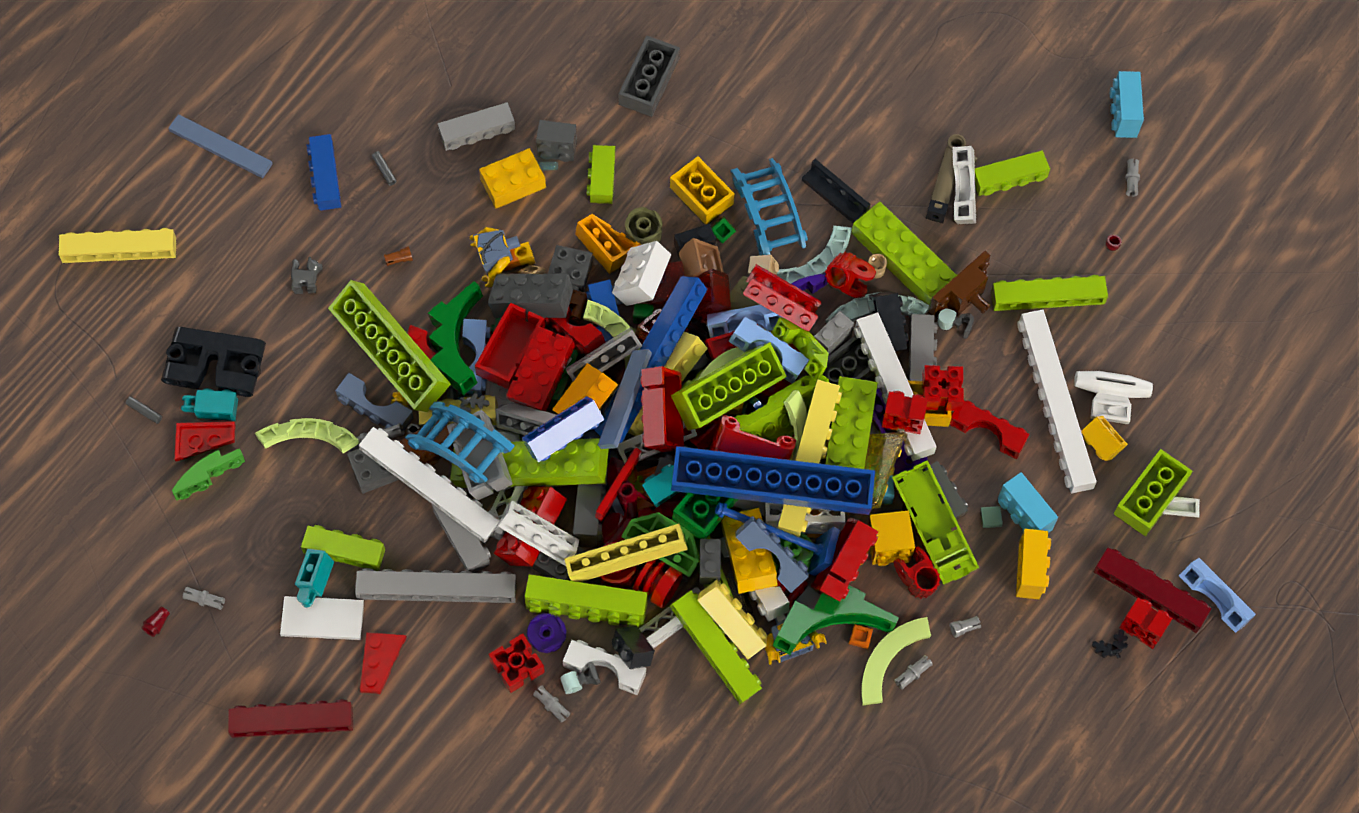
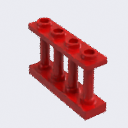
M756 264L746 279L748 285L743 295L809 332L818 318L815 312L821 305V301Z

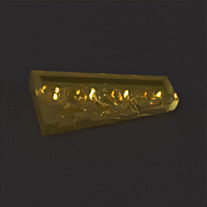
M905 432L870 434L864 469L875 470L872 509L880 508L888 488V479L895 470L893 466L897 457H900L902 452L900 448L908 436Z

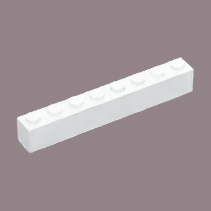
M875 313L857 319L854 333L862 342L861 349L863 354H867L869 358L868 365L870 370L875 372V381L878 382V388H881L884 393L882 394L884 403L886 404L889 391H901L905 394L904 396L912 397L914 394L879 314ZM925 419L920 435L905 432L903 429H897L900 439L903 438L905 442L906 454L911 456L912 461L935 453L936 444Z
M373 427L359 444V450L485 543L498 527L499 517L490 510L487 512L481 508L483 505L478 500L469 499L466 496L467 493L460 487H453L447 477L437 475L435 473L436 470L431 465L421 463L419 461L420 458L415 453L405 451L403 449L404 446L399 441L389 439L387 437L388 434L383 429L379 428L377 430Z

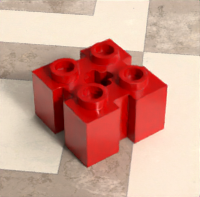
M924 365L922 373V388H924L922 396L928 399L926 410H938L939 406H945V411H961L964 403V388H961L963 384L962 366H948L947 370H940V366Z
M889 391L882 427L893 430L903 429L905 432L920 435L928 399L917 394L907 397L901 391Z
M1138 597L1119 628L1132 637L1133 635L1140 639V642L1154 649L1173 618L1169 617V614L1164 610L1156 611L1151 608L1152 604L1148 600Z
M523 633L509 641L510 647L507 649L501 646L489 653V660L498 674L503 672L501 673L502 681L510 693L524 686V679L527 677L532 681L545 673L544 665L536 653L532 654L531 645ZM513 662H520V665L515 666Z

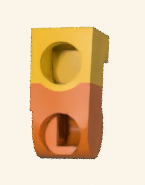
M529 242L522 243L520 247L510 250L513 260L510 261L504 271L512 270L525 264H536Z

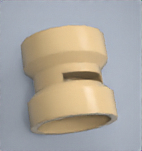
M873 254L870 256L868 263L876 270L874 278H881L885 273L887 260L881 254Z

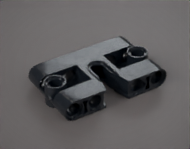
M176 327L171 345L166 350L167 360L161 381L168 385L199 389L207 374L210 362L218 360L216 366V387H218V391L231 390L236 392L237 396L252 397L257 378L261 374L260 366L266 343L257 338ZM180 354L179 357L173 358L174 355ZM250 366H255L253 369H247Z

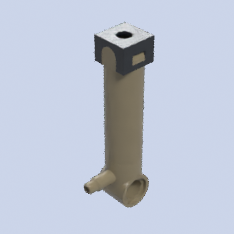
M954 134L948 139L925 219L944 223L955 184L953 145L958 147L966 146L965 138L959 134Z

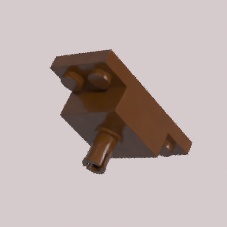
M984 251L932 297L928 313L935 317L943 309L949 308L955 311L958 316L971 304L982 314L985 313L984 310L987 311L991 305L981 295L984 293L988 280L986 269L989 266L988 262L991 255Z

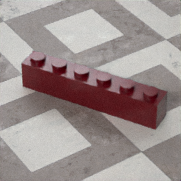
M1108 547L1093 571L1132 596L1148 600L1152 604L1151 607L1158 611L1160 609L1166 611L1169 617L1195 633L1199 631L1212 609L1206 602L1193 598L1186 590L1176 588L1169 580L1159 578L1155 572L1150 569H1144L1133 559H1127L1116 549Z
M343 699L336 700L335 703H327V701H316L315 704L297 702L295 705L277 703L275 706L269 707L264 704H257L251 708L238 705L234 709H228V733L231 738L353 731V706L351 702Z

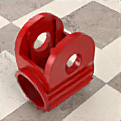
M844 252L837 255L828 265L825 277L830 286L840 289L851 297L863 298L868 291L867 285L859 279L865 281L873 280L876 270L871 264L857 258L851 252Z
M917 546L912 555L917 562L916 565L908 568L904 560L899 558L894 560L893 563L900 579L908 586L907 590H909L910 595L922 599L923 597L931 596L937 590L941 579L937 569L933 568V564L927 554ZM917 575L927 577L931 583V589L921 588L917 583Z

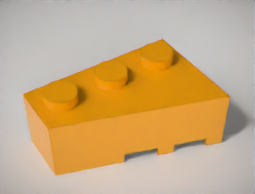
M591 214L577 222L575 235L610 274L622 267L630 248L641 244L637 241L633 242L626 237V234L617 232L611 228L610 224Z

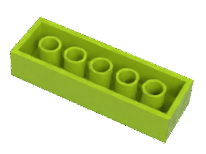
M878 202L853 223L851 234L872 254L883 255L887 260L886 268L918 299L929 306L932 297L957 276L881 202Z
M771 342L756 346L674 393L671 397L689 431L704 426L787 376Z
M839 376V392L842 395L840 403H835L834 407L837 414L835 421L831 425L832 433L828 443L826 465L865 468L878 382Z
M529 574L525 592L526 609L532 613L548 612L555 616L567 615L571 619L587 618L591 622L606 621L610 625L626 624L628 627L637 625L639 628L644 625L647 592Z

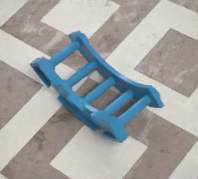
M771 158L769 159L770 167L745 174L741 173L738 168L732 169L731 175L734 187L741 198L745 197L747 214L750 220L753 219L756 226L753 232L759 254L770 255L772 248L793 242H798L802 248H806L807 234L805 230H802L797 209L782 174L780 164ZM771 174L774 178L752 185L750 183L747 184V181ZM779 185L783 194L762 201H754L752 196L755 191ZM782 202L787 203L790 214L766 221L764 219L761 220L758 212L761 208ZM789 221L793 222L796 234L773 241L767 240L765 230L768 227Z
M434 402L429 408L433 411L431 418L417 435H406L405 438L408 440V444L415 450L430 451L449 460L468 473V477L475 483L486 482L488 478L483 475L484 471L499 453H508L515 445L495 429L491 432L483 426L485 422L469 412L451 404L449 407H446L444 402ZM448 422L458 423L441 445L433 441ZM469 428L473 430L475 435L459 455L448 449L464 429ZM481 439H486L493 444V449L481 464L474 468L465 459Z

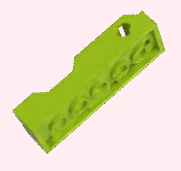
M810 375L804 376L770 396L768 403L749 415L734 417L740 424L739 430L776 442L779 436L786 435L791 437L794 435V426L791 425L784 401L794 390H799L808 413L816 385L815 380ZM823 375L819 379L821 381L829 382V379Z
M928 460L914 466L912 470L893 476L892 479L937 572L940 574L939 577L945 585L960 579L970 572L979 569V565ZM938 494H941L945 502L944 504H942ZM911 507L914 508V510H915V512H916V514H917V517L914 516V514H913V512H912V510H911ZM960 564L961 568L955 570L954 567Z

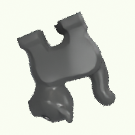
M309 257L307 270L298 269L299 261L294 259L291 269L292 291L295 294H303L301 287L307 286L309 294L316 293L317 274L322 271V264Z

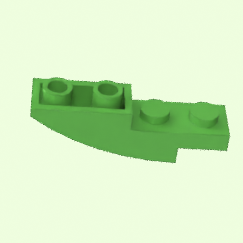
M240 448L223 456L217 450L193 465L172 489L176 501L186 499L197 491L208 489L212 485L210 477L220 476L230 468L235 469L241 466L245 459Z

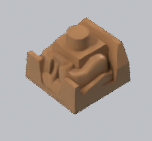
M695 238L683 246L679 256L685 277H698L701 280H710L711 285L725 280L717 246Z

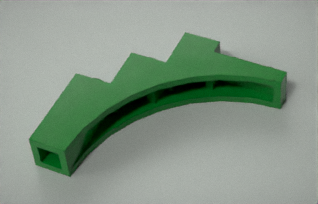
M475 281L465 287L447 305L441 301L428 312L432 325L438 328L429 336L432 347L438 351L430 360L451 383V386L463 395L478 383L474 372L464 363L459 353V337L464 319L472 307L483 297L480 286Z
M848 585L849 592L840 602L822 593L814 610L805 604L795 601L772 646L791 655L795 647L809 634L824 627L846 623L862 624L890 633L893 631L899 617L875 606L873 603L865 601L866 594Z

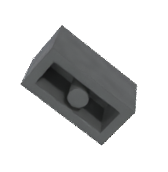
M700 539L699 584L710 585L715 580L720 582V539Z

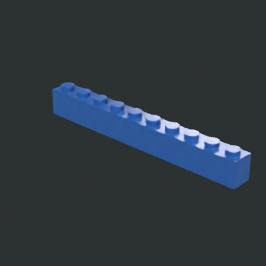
M680 277L642 344L640 350L649 349L652 352L647 368L664 367L707 291V288L698 277ZM642 385L639 387L619 443L623 442L643 406L641 396L644 387ZM618 389L615 392L613 398L611 399L609 405L607 406L604 414L602 415L604 420L600 422V425L595 428V431L599 434L600 437L604 430L606 421L608 419Z

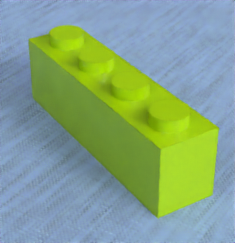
M1043 150L975 168V188L978 196H988L999 190L1007 191L1014 186H1025L1029 182L1045 180L1048 177L1050 167Z
M314 525V527L307 526L301 545L303 554H306L307 549L322 550L333 561L361 568H369L374 571H379L385 553L384 544L380 540L363 539L362 536L357 534L350 536L335 529L329 531L319 525Z

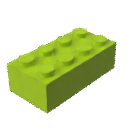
M1160 449L1119 503L1114 515L1146 537L1188 481L1193 471Z

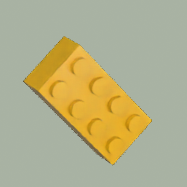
M759 508L739 512L749 517L753 516L756 520L758 518L762 520ZM724 516L721 520L722 531L738 594L777 586V572L771 551L762 548L749 551L735 536V532L744 523Z

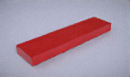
M634 448L596 510L595 518L598 520H603L617 497L620 486L626 482L641 458L642 450Z

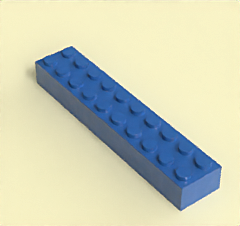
M676 446L671 491L869 515L872 509L875 470Z

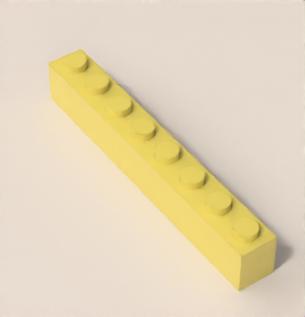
M817 380L795 461L819 464L821 458L825 459L828 447H825L824 444L831 437L832 429L829 426L830 422H834L837 411L834 410L835 403H840L842 395L839 392L840 385ZM783 505L777 528L800 537L801 532L806 531L808 521L805 520L806 513L810 514L811 508Z

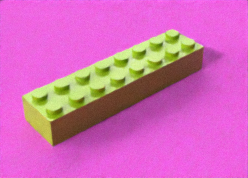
M350 280L328 309L414 410L428 412L430 406L437 402L451 383L364 283Z
M600 438L577 439L569 442L564 449L552 453L547 460L538 462L532 458L524 442L517 441L511 442L515 446L510 452L505 454L502 452L513 483L509 487L605 484L608 449H601L598 446ZM452 463L450 481L457 487L467 488L461 468Z

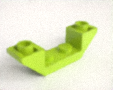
M780 317L771 333L787 344H794L809 359L805 370L817 382L827 367L829 353L810 332Z

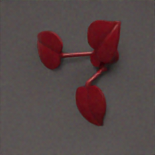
M615 457L611 458L607 468V483L609 487H611L624 466V461ZM634 467L626 482L619 488V494L624 499L622 501L624 516L620 513H612L603 522L602 532L605 544L625 540L621 536L631 519L627 518V503H632L638 497H641L654 504L649 497L641 494V492H637L633 486L638 478L636 467ZM680 492L660 506H655V512H659L671 519L673 510L683 500L685 495Z

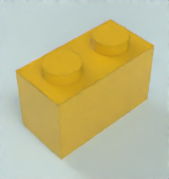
M1097 416L1081 431L1084 441L1088 445H1092L1096 450V455L1105 461L1112 460L1128 445L1104 416Z

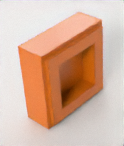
M854 624L849 644L868 649L873 629Z

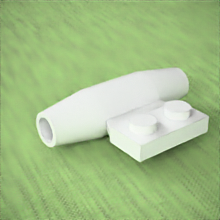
M1077 371L1074 378L1075 387L1096 393L1092 400L1091 419H1095L1097 416H1104L1109 422L1122 424L1130 423L1131 403L1129 398H1150L1153 389V383L1130 375L1103 371Z

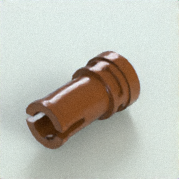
M409 246L400 249V251L384 255L387 266L399 262L413 261Z

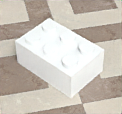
M657 241L630 248L612 293L626 306L653 300L671 254Z

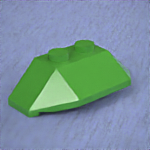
M658 512L632 519L621 537L627 540L678 523ZM680 525L688 550L659 558V560L690 577L700 559L694 535Z

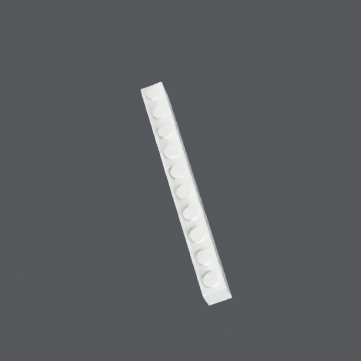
M1044 310L1023 313L1017 323L1018 330L1023 333V346L1029 353L1028 363L1030 366H1033V379L1039 386V399L1043 400V412L1045 417H1048L1050 423L1048 425L1049 432L1055 439L1054 449L1056 453L1059 452V465L1066 475L1064 477L1065 485L1070 489L1071 494L1094 489L1096 484L1095 475Z

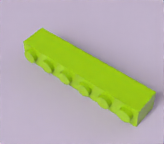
M1091 275L1089 277L1073 276L1065 279L1055 277L1048 280L1037 278L1032 281H1025L1023 279L1014 282L997 281L992 285L991 296L993 311L1102 305L1106 303L1108 292L1105 276Z
M689 591L671 604L670 608L732 695L741 704L762 689L760 686L761 681L755 674H751L747 661L744 658H740L736 653L738 651L736 646L732 642H728L725 638L726 633L719 625L715 624L713 618L697 601L698 594Z

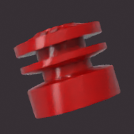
M659 559L647 562L642 567L633 590L647 592V596L652 592L651 602L660 608H664L679 587L683 573L673 567L664 572L666 563L663 561L659 563Z

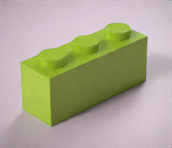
M593 145V152H589V163H592V168H588V179H591V185H587V196H590V203L612 204L615 146Z

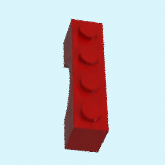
M568 308L566 318H545V324L547 326L551 325L556 334H561L574 341L575 349L581 355L584 354L586 356L606 343L602 332L591 323L584 326L570 325V308Z
M968 400L964 401L961 411L953 412L949 424L964 433L979 427L992 431L999 440L1000 452L1016 460L1030 435L1023 428L1015 427L1009 424L1006 419L993 416L990 411L980 409Z

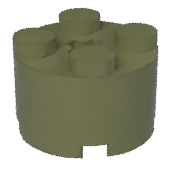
M646 207L632 210L625 221L626 237L633 242L637 241L641 245L654 241L660 243L662 238V219L660 215Z

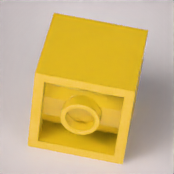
M909 511L870 515L867 525L879 531L877 542L873 547H870L872 565L886 566L889 563H893L897 558L903 559L905 563L911 561L915 544Z

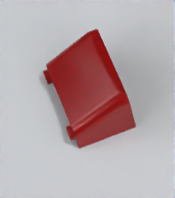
M723 414L708 447L710 451L790 460L796 446V439L785 435L779 436L776 442L755 436L739 430L740 424L737 419Z

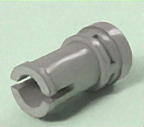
M974 616L964 621L951 622L950 630L953 637L957 638L964 635L965 632L981 628V625L978 624L980 620L977 616Z

